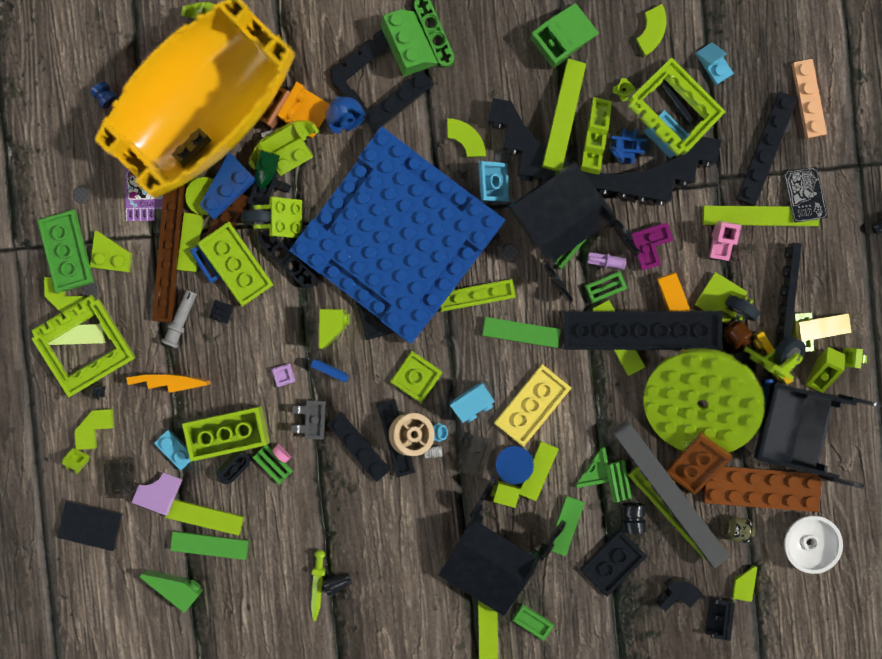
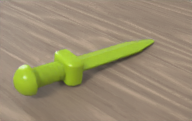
M323 550L315 552V567H313L311 575H313L311 598L313 621H316L321 605L323 576H325L323 557L326 556Z

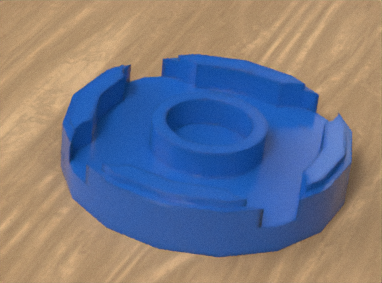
M507 447L500 452L496 459L497 473L507 483H523L533 473V457L523 447Z

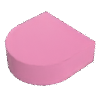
M277 444L272 449L273 454L283 463H286L292 457L280 444Z

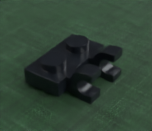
M277 173L274 174L270 183L261 190L255 181L248 204L252 206L270 205V197H272L275 188L289 193L291 185L278 180L280 175Z

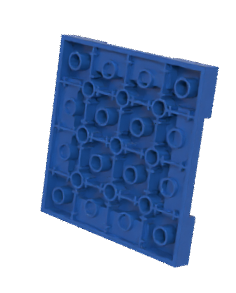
M381 126L360 154L359 160L316 218L311 220L289 251L378 317L381 322L407 342L413 344L506 220Z

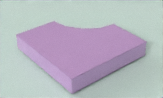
M163 473L153 484L139 485L131 503L168 516L182 479Z

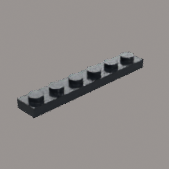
M781 91L778 92L736 200L751 206L756 205L798 98Z
M790 243L784 251L786 266L782 270L784 284L780 288L782 302L778 307L780 320L776 326L778 338L774 344V350L784 339L792 336L802 243Z

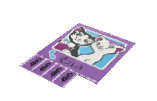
M125 168L126 221H155L154 209H162L163 195L157 198L148 195L135 181L137 178Z

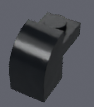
M672 577L664 582L668 589L659 594L656 602L665 612L678 598L691 608L703 593L688 579Z

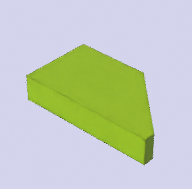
M752 565L742 575L740 574L734 578L731 596L733 599L752 602L757 566Z

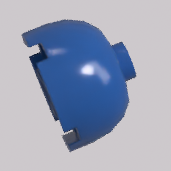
M339 96L334 98L326 110V121L333 133L340 134L342 133L341 130L347 129V131H351L358 127L364 121L363 115H365V112L354 98Z

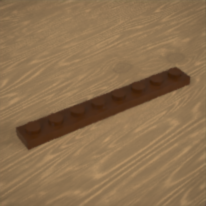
M185 184L163 194L152 321L173 322Z

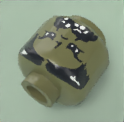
M732 517L726 521L725 535H728L730 541L748 543L750 538L755 536V527L752 526L750 519Z

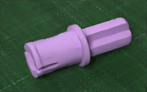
M589 252L587 263L601 265L604 268L612 267L624 270L626 258L610 256V253L604 255Z

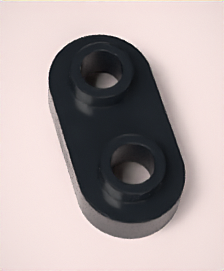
M242 450L232 453L218 468L216 475L222 484L232 483L250 464V457L247 452Z

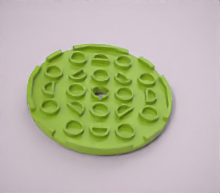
M690 349L684 350L682 353L672 357L669 356L658 364V367L651 373L644 390V410L653 430L665 442L681 451L701 432L727 452H732L753 438L763 419L764 395L761 386H759L755 379V375L745 364L742 365L734 360L732 356L716 350ZM705 400L708 405L702 408L698 401Z

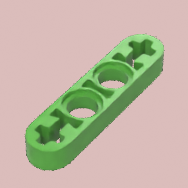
M415 0V12L438 64L442 68H449L454 63V54L430 0ZM422 1L424 4L427 3L426 11L429 13L424 17H421L424 15L422 7L418 8L420 6L419 2ZM427 19H434L436 25L433 28L426 27L425 21ZM441 36L444 42L442 45L436 46L433 43V38ZM442 49H444L446 56H450L448 63L441 61L443 58Z

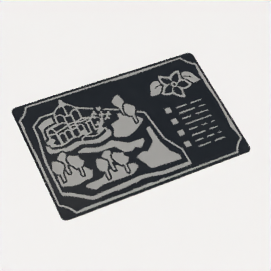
M817 167L785 171L784 178L794 222L828 218Z

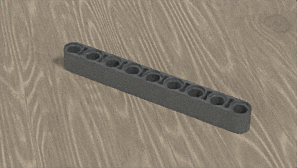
M626 420L611 432L635 466L640 468L641 474L652 484L653 490L659 498L663 499L662 502L711 567L716 569L729 559L728 553L633 426Z

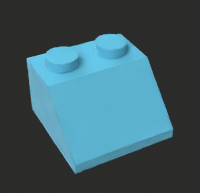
M481 381L452 400L450 406L462 423L465 421L470 423L477 418V413L480 411L486 412L493 407L492 403L495 401Z

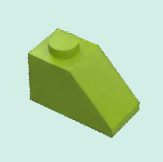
M827 347L817 358L806 381V386L824 393L844 371L845 354Z

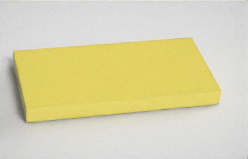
M541 364L494 421V424L524 447L571 390V387Z

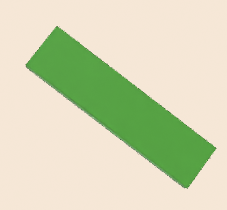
M485 317L482 336L558 348L561 329Z
M173 531L170 551L246 560L249 540Z

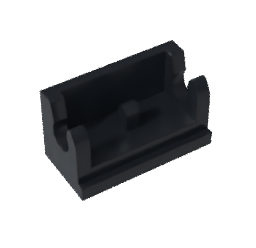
M709 595L705 633L706 635H711V638L731 641L735 602L731 598Z

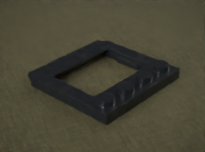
M382 29L373 35L375 43L369 38L358 47V50L361 52L360 55L353 51L343 59L347 66L343 67L341 63H338L330 70V73L333 75L331 80L345 97L354 98L362 106L365 115H363L364 121L374 134L381 126H385L434 86L422 70L413 73V77L369 111L366 108L365 103L345 81L389 47Z

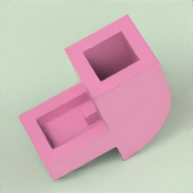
M720 220L716 222L712 232L713 240L709 253L710 258L729 261L733 244L737 245L741 230L740 224Z

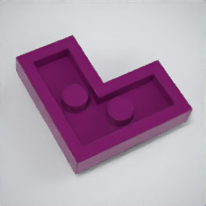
M668 222L631 234L633 237L632 242L641 253L637 256L641 271L661 265L655 246L673 241Z

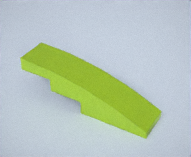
M593 97L580 168L583 172L600 174L606 136L609 130L612 101Z

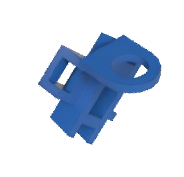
M623 128L621 137L612 136L609 151L618 163L634 164L635 154H645L643 144L646 142V139L637 138V130L631 132Z

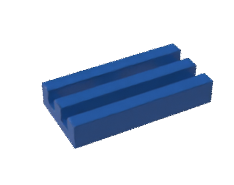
M199 246L190 250L210 283L221 277ZM197 250H199L207 265L214 274L213 278H211L208 271L206 270L203 263L196 254Z
M318 359L313 360L311 367L345 383L350 377L349 374Z

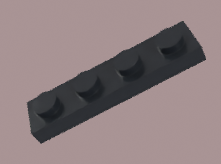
M343 412L339 413L327 424L376 482L391 470Z

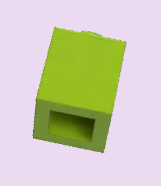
M497 480V484L492 486L490 496H493L492 499L495 503L516 508L521 489L519 486Z

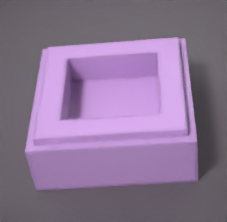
M291 363L271 369L277 387L296 382Z

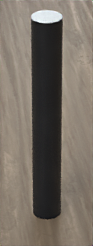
M663 79L659 87L689 125L694 121V118Z

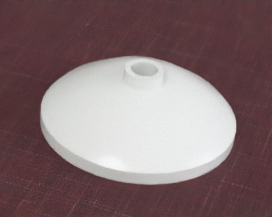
M810 515L796 520L789 527L784 538V550L788 560L797 569L805 573L818 574L831 569L838 562L843 550V539L839 529L830 520L821 516ZM811 539V543L807 545L806 541Z

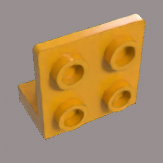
M296 82L277 116L286 123L299 120L311 121L319 130L326 118V110L329 103L307 91L302 84ZM313 133L309 137L314 138L317 133Z

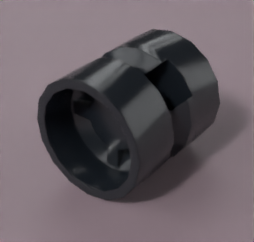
M635 502L620 504V513L624 517L621 520V532L627 534L645 533L646 520L642 517L645 516L646 505Z

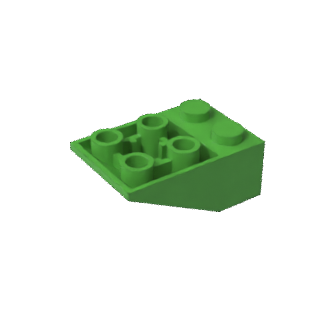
M575 3L533 31L530 40L554 69L596 37L599 32Z

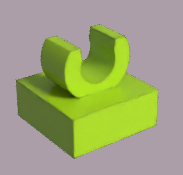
M843 347L845 367L861 368V363H867V356L862 355L863 349Z
M72 448L63 458L62 464L66 466L67 470L71 468L75 470V474H78L89 462L90 456Z

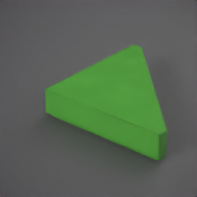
M605 447L600 448L576 483V488L609 482L606 468L608 459Z

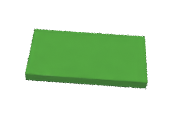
M73 209L37 220L55 293H62L94 283L77 212Z

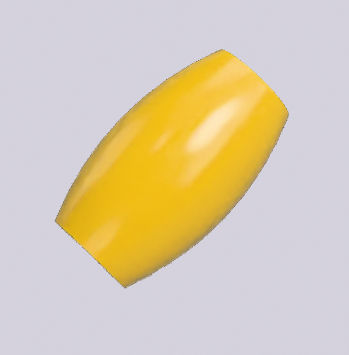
M224 0L214 5L212 10L204 15L201 13L196 16L197 19L188 26L186 24L153 51L123 88L125 91L118 101H114L112 105L114 106L108 117L105 116L101 128L95 137V140L110 155L118 158L137 178L135 181L148 195L154 198L166 194L202 174L233 149L253 128L271 104L294 60L295 54L291 48L277 35L275 36L241 0ZM201 129L212 141L183 167L171 154L193 132Z

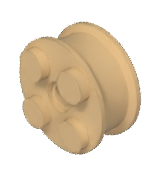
M406 413L398 416L392 422L389 429V441L392 447L398 453L408 456H419L427 452L432 446L435 437L434 428L430 420L418 413Z

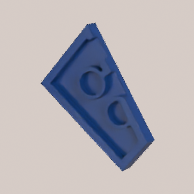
M229 152L200 205L215 220L256 179Z

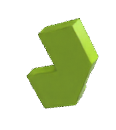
M44 277V296L62 314L64 310L74 304H78L82 309L79 301L85 299V296H66V291L57 294L54 290L52 278Z
M113 409L93 410L74 431L76 450L97 448L96 429L114 428Z

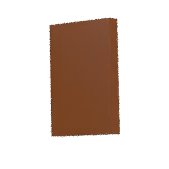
M700 432L665 470L674 481L696 495L732 459V455Z

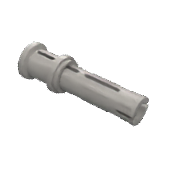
M185 290L186 292L174 320L168 324L167 334L161 340L162 343L175 348L178 347L177 342L181 333L185 331L183 328L184 323L197 296L196 293Z

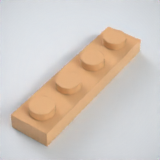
M813 59L794 62L791 65L805 139L824 136L827 134Z

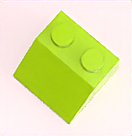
M320 309L319 349L327 348L346 330V325H350V314H347V310Z

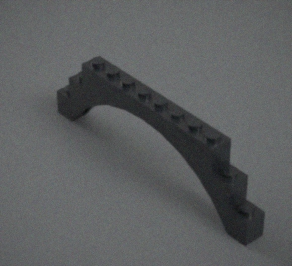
M493 98L488 124L492 125L491 127L494 129L502 130L503 127L506 128L503 150L506 151V154L517 156L518 153L521 154L517 176L521 177V180L532 182V179L540 180L541 184L557 172L542 168L546 147L539 143L526 128L512 101ZM701 137L685 155L681 154L664 165L642 172L626 174L600 173L599 175L588 172L583 173L600 195L607 196L608 193H611L620 199L633 197L634 201L637 202L649 200L653 201L654 205L664 206L671 202L674 182H676L677 186L687 187L688 184L694 183L698 163L701 167L710 168L711 165L713 166L718 162L722 140ZM564 160L563 167L568 165L569 162Z

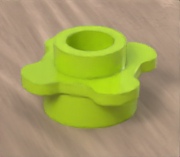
M622 78L620 83L613 87L612 91L620 97L621 101H627L628 96L633 94L636 88L626 78Z

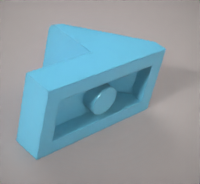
M713 42L695 53L715 85L734 74L724 59L727 53Z

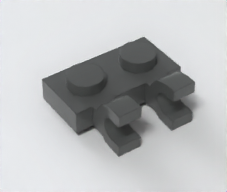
M306 400V406L293 405L292 414H306L305 425L292 424L291 433H305V439L324 440L326 401Z

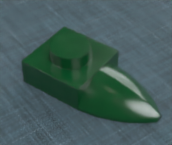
M262 149L255 171L256 183L260 190L266 187L273 179L280 157L278 154Z

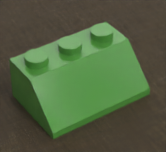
M400 9L383 15L380 26L403 77L438 65L436 56L415 11Z

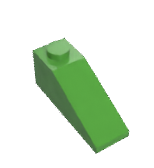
M146 570L140 576L142 580L184 613L203 591L196 581L151 570Z

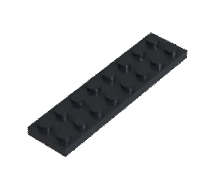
M721 310L564 311V350H722Z

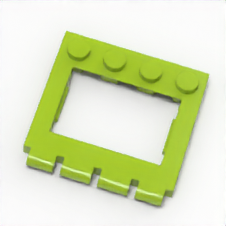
M672 57L628 100L630 102L628 107L635 115L638 116L641 113L643 116L640 120L650 130L655 127L657 130L654 134L664 144L667 141L671 143L668 148L676 156L680 153L685 155L726 112ZM663 79L704 118V121H701L684 141L643 101L648 94H651L663 82Z
M92 295L79 301L82 309L78 304H74L64 310L65 319L59 313L46 321L49 328L42 323L31 330L34 335L32 341L68 398L136 358L100 299L95 300ZM96 315L102 329L109 340H112L116 348L68 375L50 347L49 342Z

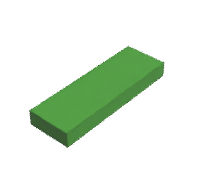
M566 495L554 530L561 520H564L566 525L561 534L555 539V546L551 550L552 552L563 556L567 555L585 504L584 501Z

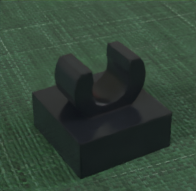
M215 300L209 318L229 324L234 305Z

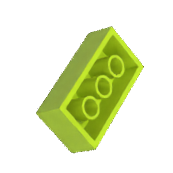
M262 406L182 424L190 462L261 447L270 443Z

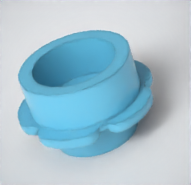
M440 423L433 426L435 432L434 441L441 442L445 440L448 436L447 427Z

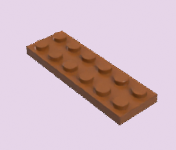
M724 466L704 486L703 502L707 504L819 512L822 478L818 477L819 474L811 472Z

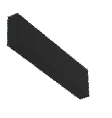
M392 399L378 403L377 408L397 478L415 473L412 457L398 453L389 441L390 426L400 416L396 400Z

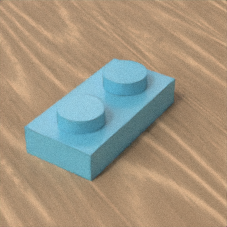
M170 429L154 443L180 471L190 463L188 448Z

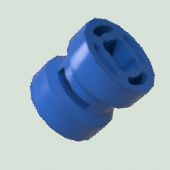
M105 81L98 83L90 91V94L99 100V105L103 109L109 108L115 100H118V96L110 91V86Z

